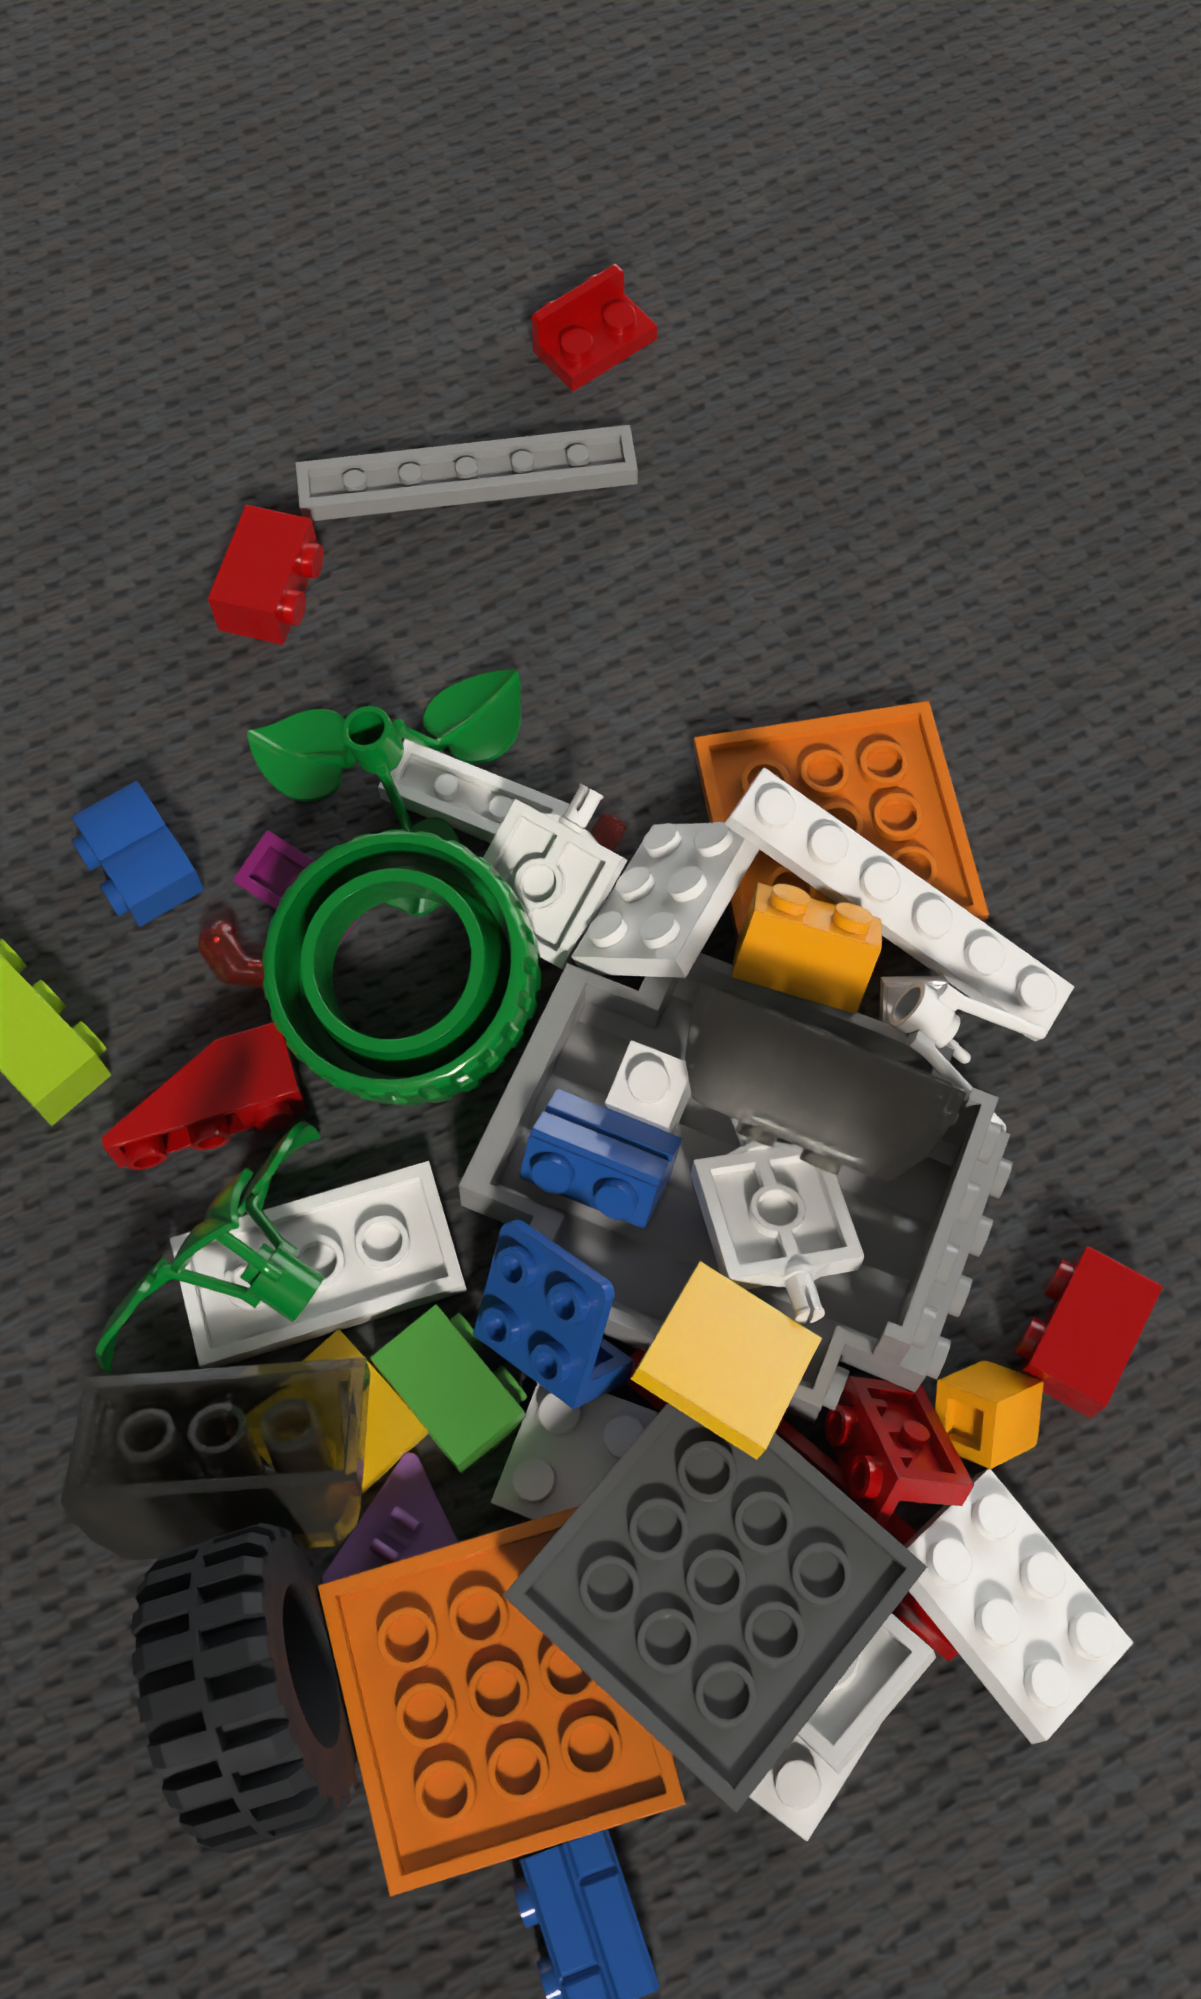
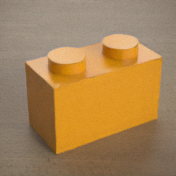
M758 882L735 946L731 977L856 1014L882 949L881 919L873 917L868 910L856 904L843 902L833 905L810 898L805 891L792 885L776 884L769 886Z

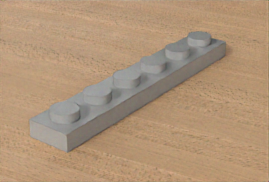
M630 425L295 462L301 516L310 518L312 521L638 484V468Z

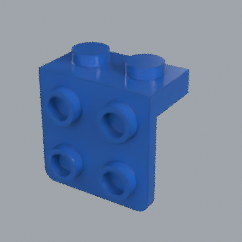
M516 1219L505 1223L500 1229L473 1335L573 1410L626 1384L634 1362L632 1358L602 1338L615 1295L611 1282L522 1220Z

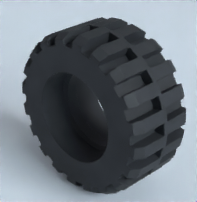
M260 1523L161 1555L144 1575L145 1579L140 1583L135 1599L139 1608L132 1614L131 1633L135 1637L136 1650L131 1655L133 1676L138 1680L140 1698L136 1699L140 1721L141 1723L145 1722L150 1742L147 1746L153 1768L158 1769L163 1780L162 1791L169 1806L176 1808L180 1813V1825L187 1834L195 1836L197 1843L220 1853L226 1852L231 1854L335 1821L352 1801L351 1796L356 1791L358 1781L355 1769L359 1766V1761L319 1594L318 1585H321L320 1575L314 1562L307 1559L305 1547L299 1539L292 1538V1532L272 1524Z

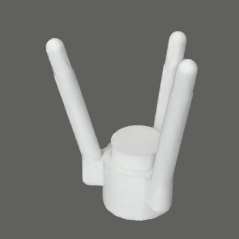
M920 981L912 984L899 996L889 1018L890 1024L908 1037L907 1045L921 1054L965 1102L973 1087L938 1050L944 1046L955 1049L952 1056L962 1064L968 1063L971 1059V1055L953 1039L960 1026V1017L955 1014L957 1009L1036 1039H1043L1047 1035L1044 1027L964 996L948 983L943 984L937 991H934ZM994 1112L991 1122L1001 1125V1131L1006 1132L1005 1123Z

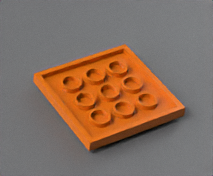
M929 701L694 737L693 751L709 823H725L757 774L763 768H766L982 922H986L989 912ZM759 849L728 903V908L737 943L758 882L769 886L776 884L792 885L805 891L810 898L837 905V903ZM882 936V941H888L887 938Z
M579 1506L318 1585L390 1897L686 1805V1798L674 1756L503 1597L504 1593Z

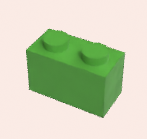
M435 1304L370 1358L378 1372L408 1405L411 1412L423 1427L428 1430L430 1437L458 1472L464 1476L521 1427L525 1413L519 1404L527 1398V1395L504 1366L500 1365L492 1372L479 1357L476 1351L484 1344L473 1335L474 1329L460 1313H457L449 1320L437 1304Z

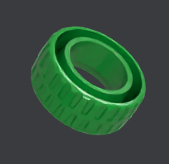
M400 829L386 830L383 833L377 834L367 833L354 837L353 840L342 845H336L324 852L319 859L310 863L299 873L298 878L286 889L281 897L280 904L274 916L271 917L267 929L266 945L262 954L265 999L269 1002L271 1008L270 1016L277 1031L286 1038L287 1047L299 1060L309 1067V1070L331 1085L359 1098L386 1105L395 1104L405 1107L420 1106L423 1102L437 1104L451 1100L454 1095L460 1092L473 1090L481 1085L482 1080L490 1074H496L506 1064V1059L512 1051L518 1049L525 1038L524 1032L529 1022L533 1020L536 1012L537 991L541 988L542 972L538 965V958L540 957L538 941L520 900L509 884L482 857L474 855L466 846L454 840L445 841L436 834L423 831L414 833ZM399 898H423L438 902L459 915L470 941L471 968L461 998L449 1014L439 1023L414 1036L401 1039H378L358 1033L342 1014L333 988V964L343 936L360 916L381 903Z

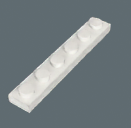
M763 768L757 774L724 823V825L835 903L856 904L868 910L873 917L881 919L882 936L939 976H945L950 984L972 999L1040 1025L1048 1033L1074 989L1072 984L766 768ZM1022 1033L1024 1036L1030 1038L1033 1041L1040 1040Z

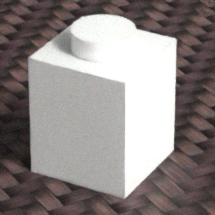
M631 1040L605 1104L608 1109L674 1135L697 1080L695 1066Z

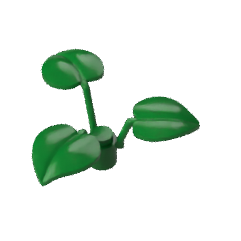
M516 669L498 670L470 677L441 691L432 699L423 715V725L426 731L436 739L406 727L402 719H396L391 722L387 713L378 707L364 706L351 712L346 719L339 713L327 709L299 712L272 725L248 730V743L256 764L265 778L280 793L292 800L317 802L329 798L337 792L343 778L342 768H353L357 761L363 770L378 775L399 820L401 829L406 832L416 833L423 831L433 833L445 841L454 840L460 843L453 828L441 818H427L412 826L409 814L391 776V771L399 765L404 754V745L401 739H407L438 752L445 750L449 746L455 759L468 764H481L499 758L514 744L520 730L521 678ZM399 898L384 902V904L413 917L425 916L441 905L438 902L423 898Z
M302 1121L297 1123L280 1139L256 1172L238 1207L241 1193L254 1173L248 1168L242 1170L213 1200L206 1211L204 1222L198 1224L186 1237L172 1265L169 1264V1260L163 1257L136 1283L125 1299L114 1310L100 1335L95 1355L98 1365L102 1370L111 1374L112 1358L117 1336L122 1325L130 1317L137 1305L170 1280L182 1281L242 1299L253 1308H256L259 1302L262 1301L292 1323L296 1320L321 1285L325 1276L293 1255L297 1247L282 1237L265 1215L263 1205L271 1178L278 1166L305 1144L321 1138L316 1128ZM248 1213L276 1250L263 1243L256 1252L232 1235L229 1231L239 1228L238 1215L243 1217ZM216 1239L249 1263L240 1275V1278L250 1284V1286L238 1285L185 1269V1267L197 1251Z

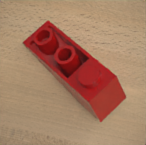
M274 1022L214 1040L101 1137L104 1150L119 1168L128 1166V1168L133 1170H142L160 1165L166 1161L167 1154L191 1146L195 1150H210L225 1145L231 1140V1134L254 1127L259 1131H273L291 1124L295 1119L294 1115L307 1112L308 1108L293 1054L286 1045L285 1036L277 1031Z

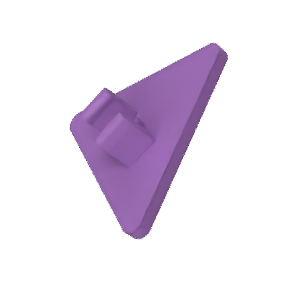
M406 1453L402 1456L322 1577L323 1584L459 1543L416 1454Z

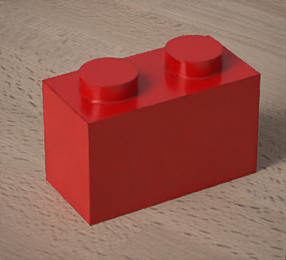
M245 505L207 598L219 631L284 645L291 625L299 626L303 619L306 607L304 592L310 578H318L323 565L324 549L322 545L317 543L312 519Z
M1089 1246L1072 1263L1061 1259L1043 1293L1054 1300L1044 1321L1033 1316L1016 1346L1014 1353L1025 1358L1019 1372L1044 1381L1043 1393L1092 1418L1107 1406L1163 1285Z

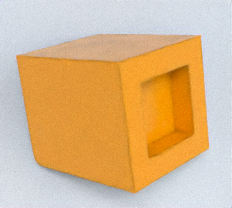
M990 1361L978 1362L937 1380L935 1411L959 1457L992 1469L1034 1448L1038 1441L1044 1381Z

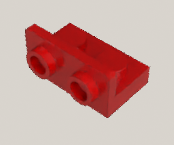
M617 264L610 266L599 274L588 277L581 285L555 301L547 302L531 317L533 352L572 392L657 339L658 325L624 293V271Z
M852 1376L848 1378L835 1410L829 1409L827 1413L825 1434L828 1443L834 1450L847 1479L849 1490L856 1499L858 1506L883 1528L888 1523L899 1501L963 1506L974 1484L923 1386L920 1385L917 1391L913 1392L886 1380Z

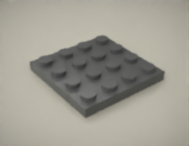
M667 1403L504 1593L503 1597L726 1806L737 1813L922 1575L927 1566L776 1433H774L765 1452L756 1460Z

